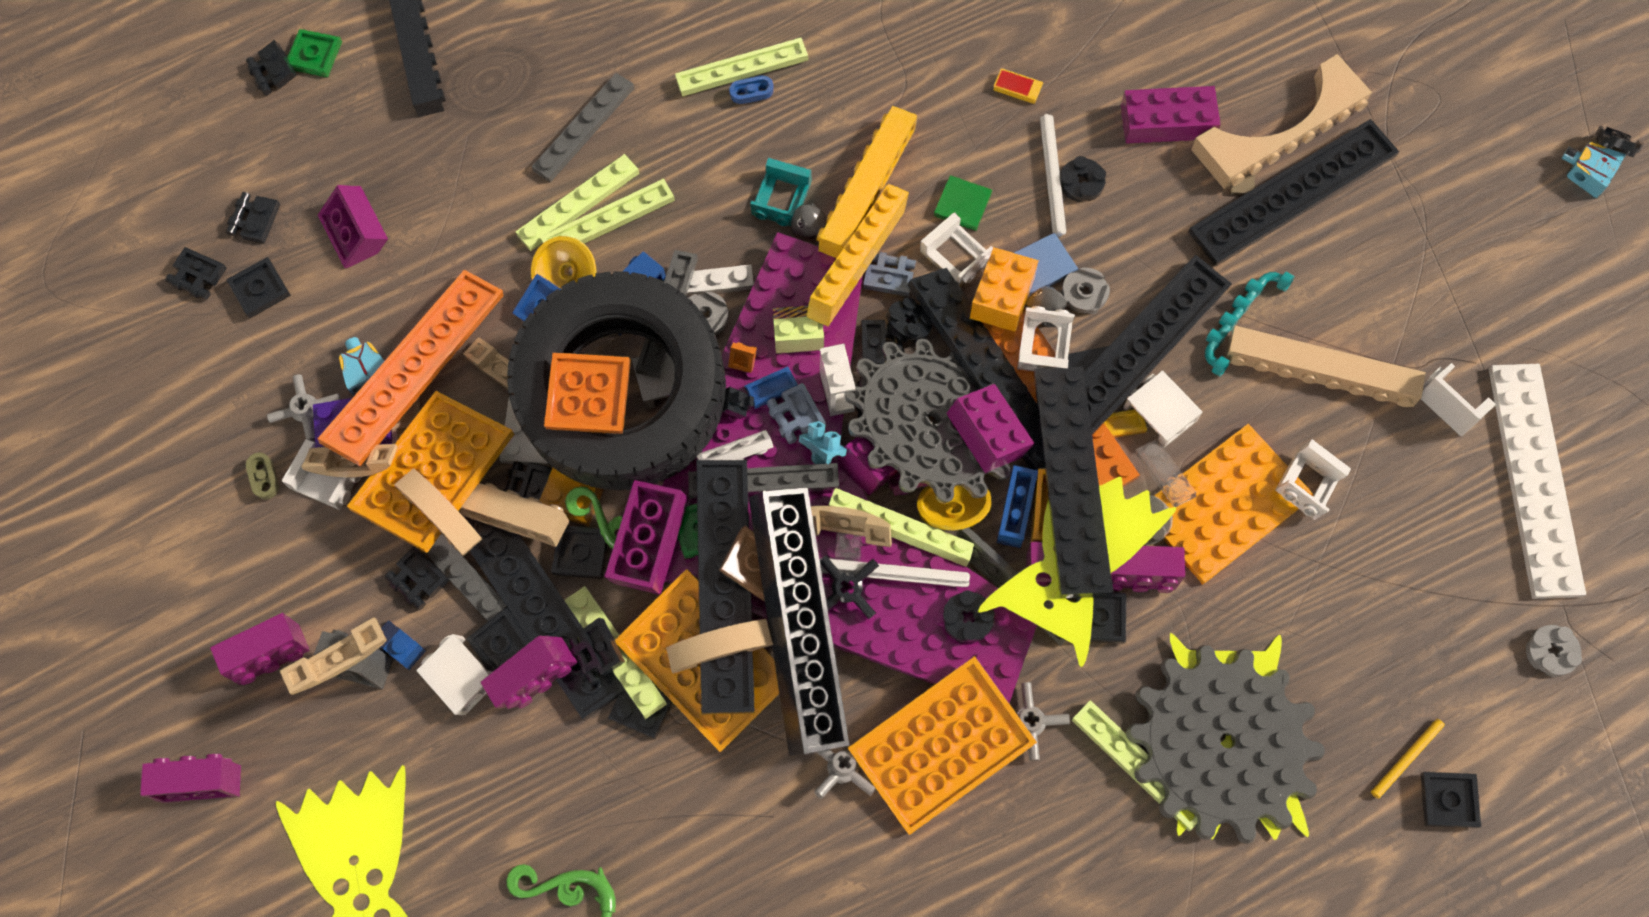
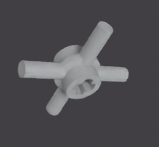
M294 375L292 378L296 395L291 399L290 407L269 413L267 417L270 423L293 417L295 420L303 423L306 439L313 442L315 441L312 422L314 420L313 404L341 400L337 393L316 400L313 396L306 394L302 375Z
M1030 682L1021 683L1023 708L1017 712V715L1037 742L1028 749L1029 761H1039L1037 736L1043 732L1045 726L1070 724L1069 714L1044 715L1039 708L1034 707L1032 686ZM1028 716L1031 717L1032 721H1036L1033 727H1030V724L1025 722Z
M830 750L816 752L828 762L827 770L829 776L814 791L817 797L822 799L836 782L844 784L852 781L869 796L875 792V786L858 773L859 765L851 752L841 751L836 754Z

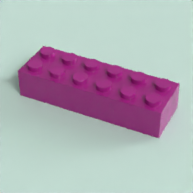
M1042 542L1030 543L1026 554V568L1044 560ZM1142 546L1131 559L1111 573L1113 591L1130 588L1134 592H1146L1148 589H1158L1159 593L1173 592L1185 578L1184 547ZM1046 572L1038 573L1035 578L1036 583L1041 587L1049 586L1052 581L1051 576Z

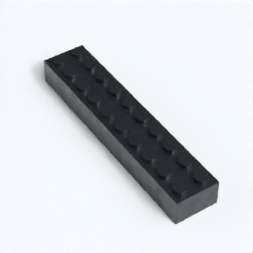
M808 488L758 493L749 497L769 631L773 643L772 651L789 756L850 746Z

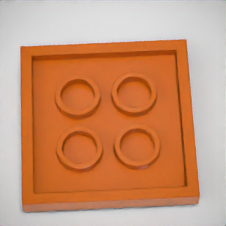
M553 353L544 423L545 429L623 434L630 358Z

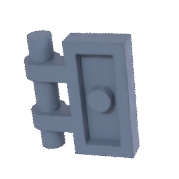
M885 252L876 254L872 262L877 263V265L870 264L868 266L863 289L909 297L910 288L907 284L910 279H913V272L905 271V269H915L916 260L907 259V256L902 255L900 257L889 256ZM885 264L897 266L898 269L885 267Z
M803 383L782 392L783 403L778 405L775 398L766 402L770 409L769 414L771 418L776 420L780 427L779 432L781 436L785 437L789 444L797 441L794 434L796 430L800 429L802 434L808 433L809 423L820 421L826 427V422ZM790 411L794 418L789 423L784 416V413Z

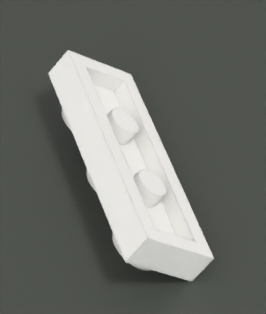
M751 265L694 271L686 296L690 297L696 293L697 295L704 294V292L717 294L751 290L754 285Z
M765 430L702 452L697 456V459L744 460V457L753 454L761 455L767 452L768 449L773 448V444Z

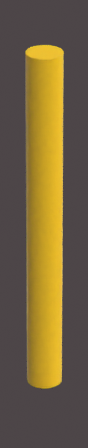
M1440 719L1434 720L1371 790V794L1375 798L1379 799L1445 726Z

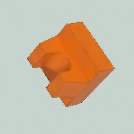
M733 342L730 349L728 367L751 373L754 368L757 347H749L743 345V343Z

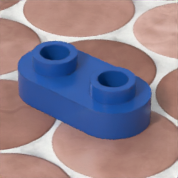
M767 76L737 80L730 86V97L737 104L768 99L774 92L773 81Z

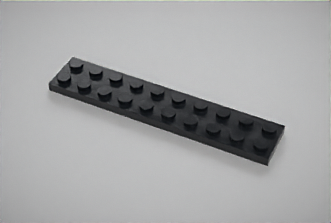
M1369 119L1190 227L1188 233L1213 264L1218 266L1392 160L1400 151L1379 127Z
M1197 255L1183 267L1084 372L1092 436L1232 285L1230 281Z
M947 267L910 279L907 284L976 389L980 390L995 384L1033 440L1034 444L1022 457L1029 469L1037 471L1038 469H1045L1037 403L1028 391L1027 386L1015 372L1014 367L1003 354L1001 348L990 335L989 330L982 322L970 319L972 304Z
M1083 366L1035 368L1034 382L1060 598L1112 596L1113 585Z
M747 460L696 461L699 635L752 621L751 592L719 571L740 529L745 526L749 528ZM745 650L700 663L701 715L754 713L753 651L748 652Z
M463 516L482 538L469 551L530 642L538 636L562 637L571 651L572 647L569 640L572 637L578 636L580 641H583L579 632L583 629L582 625L521 536ZM588 651L586 654L589 660L592 661L593 659ZM575 658L577 663L571 667V672L562 678H557L556 681L583 721H585L618 698L626 690L613 671L604 676L600 675L597 670L596 674L599 682L590 685L587 678L583 677L580 671L582 667L578 659Z

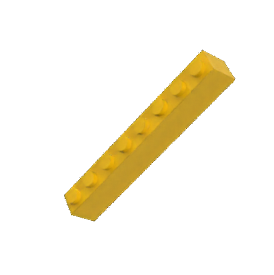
M892 106L889 113L883 115L880 129H876L872 136V144L866 146L862 162H857L853 178H848L844 194L838 196L835 205L836 209L829 212L826 227H821L817 235L819 252L837 258L879 198L916 127V114Z
M890 184L886 186L811 295L807 318L825 326L830 325L904 214L909 192Z

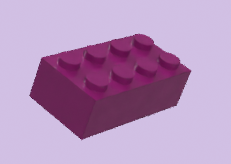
M1215 86L1125 90L1120 105L1125 144L1195 140L1196 137L1213 127L1219 129L1221 125Z
M634 480L605 578L613 584L661 595L689 498L681 490Z

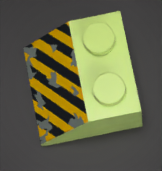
M808 306L772 308L776 353L816 351L824 348L823 324L806 317Z

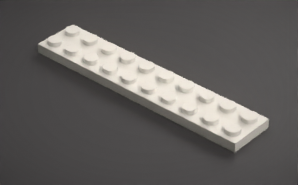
M1540 364L1492 365L1488 370L1496 404L1495 407L1532 599L1583 597L1586 595Z

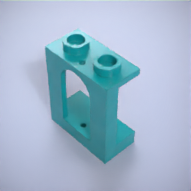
M768 158L765 165L766 174L756 200L750 203L751 215L760 220L768 219L775 221L781 226H791L794 211L804 204L812 183V172L810 169ZM777 180L797 185L788 211L767 205Z

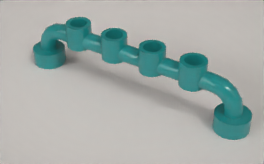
M1287 271L1284 274L1268 272L1263 274L1257 281L1252 278L1245 287V291L1248 292L1246 296H1237L1232 304L1235 310L1232 314L1225 312L1219 321L1222 327L1219 331L1213 328L1206 338L1209 344L1205 349V358L1207 363L1213 367L1212 373L1221 377L1229 366L1230 360L1223 356L1217 359L1214 352L1221 346L1225 337L1233 330L1241 316L1247 312L1254 299L1260 295L1264 286L1270 281H1275L1278 283L1276 288L1286 292L1295 278L1294 275Z

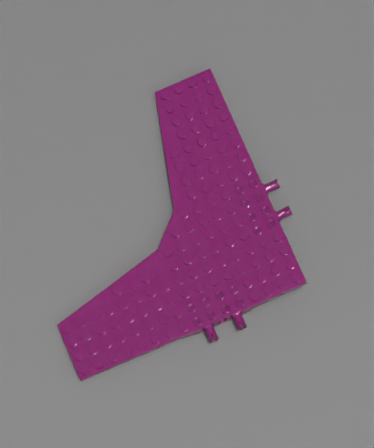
M777 232L721 355L724 364L726 388L732 387L747 394L745 385L788 366L797 384L803 383L826 422L824 433L832 431L841 435L844 414L830 416L820 376V350L776 353L772 309L809 306L811 295L837 258L819 252L818 246ZM862 277L830 325H823L824 348L844 344L850 366ZM733 342L743 343V345L749 347H757L754 368L751 373L728 367L730 349ZM781 397L777 399L776 402L779 405L783 403L784 400ZM767 404L757 409L753 406L747 410V416L742 419L722 412L713 437L705 449H702V452L766 430L772 440L773 448L768 449L767 452L761 455L753 454L744 457V460H747V468L815 464L812 462L811 450L799 442V437L802 435L800 429L794 432L797 441L789 444L786 438L781 436L779 432L780 427L776 420L771 418L769 414L770 409ZM790 411L784 413L788 423L794 420ZM839 455L834 456L829 464L837 463L836 459ZM696 458L693 462L691 461L690 465L682 471L666 479L662 486L681 490L689 498L688 472L696 471V461L698 459ZM838 464L839 490L868 501L863 489ZM834 490L808 492L811 507L828 506ZM748 495L749 529L753 531L749 497L753 495ZM689 498L687 506L696 504L697 498ZM827 530L820 531L818 536H816L819 560L826 555L829 559L868 563L873 558L878 564L968 572L970 575L968 587L865 578L862 581L863 589L861 596L873 608L876 614L868 620L854 602L845 603L839 601L828 611L834 648L855 654L933 685L975 656L1007 702L1010 703L1037 624L1003 606H999L993 609L995 615L990 633L979 642H957L947 634L943 625V610L951 597L969 590L987 599L998 589L997 587L965 566L891 537V547L866 544L865 536ZM678 538L665 578V582L670 584L686 569L698 579V556L685 560ZM822 573L825 597L827 599L833 593L832 583L834 579L829 574ZM843 581L840 584L843 586L840 589L843 594L845 592L853 593L854 589L852 587L854 583L852 581L849 583ZM751 593L752 620L766 619L768 623L765 602ZM962 613L964 616L963 622L971 621L973 623L975 621L973 613Z

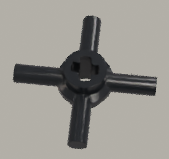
M826 555L819 560L822 567L834 579L832 583L833 593L826 599L827 610L829 611L839 601L845 603L854 602L868 620L873 617L876 612L861 596L863 589L862 581L877 569L879 564L872 558L854 574L852 572L841 573ZM843 581L847 583L852 581L854 583L852 587L854 589L853 593L845 592L843 594L840 590L843 586L840 584Z

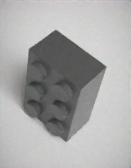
M334 629L332 633L322 631L314 655L346 638L348 634ZM378 648L356 665L334 677L383 689L393 660L386 655V651Z

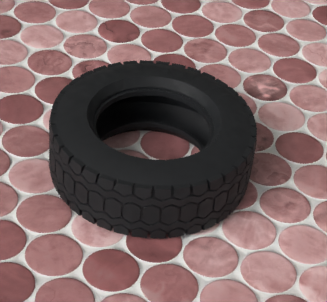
M610 271L595 273L594 277L592 274L578 278V282L573 280L561 286L562 290L556 289L546 297V301L542 300L533 309V314L530 312L522 324L523 328L519 329L515 337V344L512 345L509 356L510 361H508L507 371L508 393L513 413L523 433L541 457L553 468L568 478L590 487L608 490H631L634 480L657 484L659 481H664L674 476L675 473L682 471L690 465L691 461L693 462L713 437V433H715L719 424L725 401L726 379L724 364L716 336L708 320L699 308L678 289L668 283L664 284L662 280L651 276L647 278L644 274L631 272L629 275V272L613 271V274ZM613 334H634L657 343L668 353L674 362L675 374L672 391L663 407L647 422L637 427L623 430V434L545 429L544 423L553 353L579 354L590 343L602 337Z

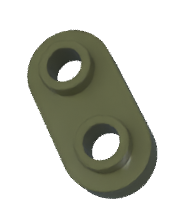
M264 453L252 454L246 461V470L251 489L258 498L263 500L271 499L279 490L273 462ZM264 464L263 469L258 470V467ZM270 485L269 490L264 491V488Z

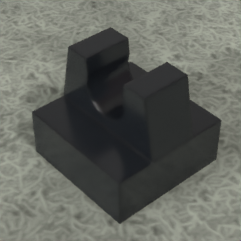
M732 387L726 388L722 412L738 419L745 418L747 410L754 405V397L748 396V394Z

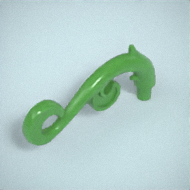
M581 486L569 491L565 500L569 513L574 516H584L590 513L589 507L583 509L577 506V499L581 495L589 497L594 507L601 535L613 550L617 538L614 531L620 528L623 516H616L608 523L600 501L592 490Z
M525 864L517 865L511 869L507 876V888L514 897L530 898L558 887L559 900L568 906L578 905L584 896L580 885H577L574 891H570V885L575 882L586 883L592 886L599 894V896H595V900L600 903L601 917H612V913H615L616 898L614 890L607 881L601 867L598 868L597 874L587 870L564 872L528 891L521 890L518 887V882L523 876H528L533 884L538 881L537 874L531 866Z

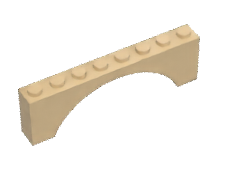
M1337 54L1320 64L1314 76L1316 85L1314 109L1295 127L1279 134L1264 137L1239 136L1213 127L1196 137L1191 150L1225 190L1231 185L1237 186L1246 175L1251 174L1253 176L1257 174L1264 165H1272L1284 153H1292L1299 144L1310 142L1319 132L1325 133L1334 123L1345 121L1354 111L1360 112L1368 105L1367 100L1372 92Z

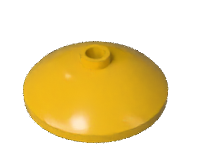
M557 236L545 241L536 251L531 264L532 280L536 274H540L559 288L573 280L578 282V278L592 274L594 277L596 273L595 260L588 247L580 240L568 236ZM570 268H572L573 274L571 276L569 275Z
M930 486L925 487L917 499V509L921 519L934 528L947 531L962 530L977 524L988 514L991 508L989 490L984 497L976 499L961 486L954 487V497L948 503L938 502Z

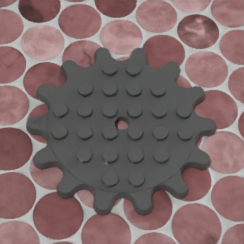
M926 339L917 340L913 354L903 353L895 343L886 342L882 347V354L885 359L884 364H875L866 358L858 361L857 372L865 379L867 385L864 387L855 386V391L844 393L845 400L858 407L862 412V417L852 419L849 422L848 431L853 437L867 438L872 442L874 450L868 455V465L871 468L879 469L887 465L894 467L899 472V488L901 491L910 493L917 488L919 483H924L933 489L938 502L948 503L954 497V487L961 486L973 498L978 499L984 497L988 492L983 479L984 474H990L1000 480L1006 479L1011 475L1012 470L1008 464L985 473L946 414L957 398L977 391L952 352L947 358H940L934 353L932 344ZM927 416L934 417L938 424L932 425L933 423Z
M1201 645L1196 650V665L1191 669L1182 667L1173 658L1164 659L1160 665L1166 679L1164 688L1154 690L1148 686H1142L1138 688L1135 694L1136 700L1149 713L1147 721L1142 724H1132L1126 730L1128 740L1132 743L1143 745L1148 752L1147 760L1135 768L1134 775L1136 780L1144 784L1159 782L1164 786L1165 796L1159 804V811L1162 816L1173 818L1182 810L1192 812L1198 821L1195 829L1196 834L1203 840L1211 839L1215 835L1216 828L1221 823L1230 824L1234 828L1238 840L1244 844L1252 843L1255 840V825L1260 818H1268L1277 828H1289L1293 820L1286 805L1287 799L1292 795L1311 799L1317 793L1315 783L1305 776L1303 766L1307 761L1322 759L1325 754L1324 746L1317 741L1309 740L1302 730L1303 724L1314 717V706L1305 701L1300 703L1290 702L1284 692L1290 681L1288 672L1283 669H1275L1268 676L1259 675L1254 669V655L1248 649L1238 650L1234 660L1230 664H1224L1218 660L1211 646ZM1222 735L1231 736L1232 748H1225L1221 744L1220 738Z

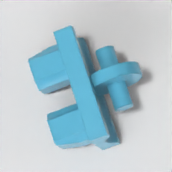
M820 421L809 423L808 433L800 435L799 442L811 450L813 463L829 464L836 455L846 456L847 449L840 445L841 435L832 431L824 433L825 424Z

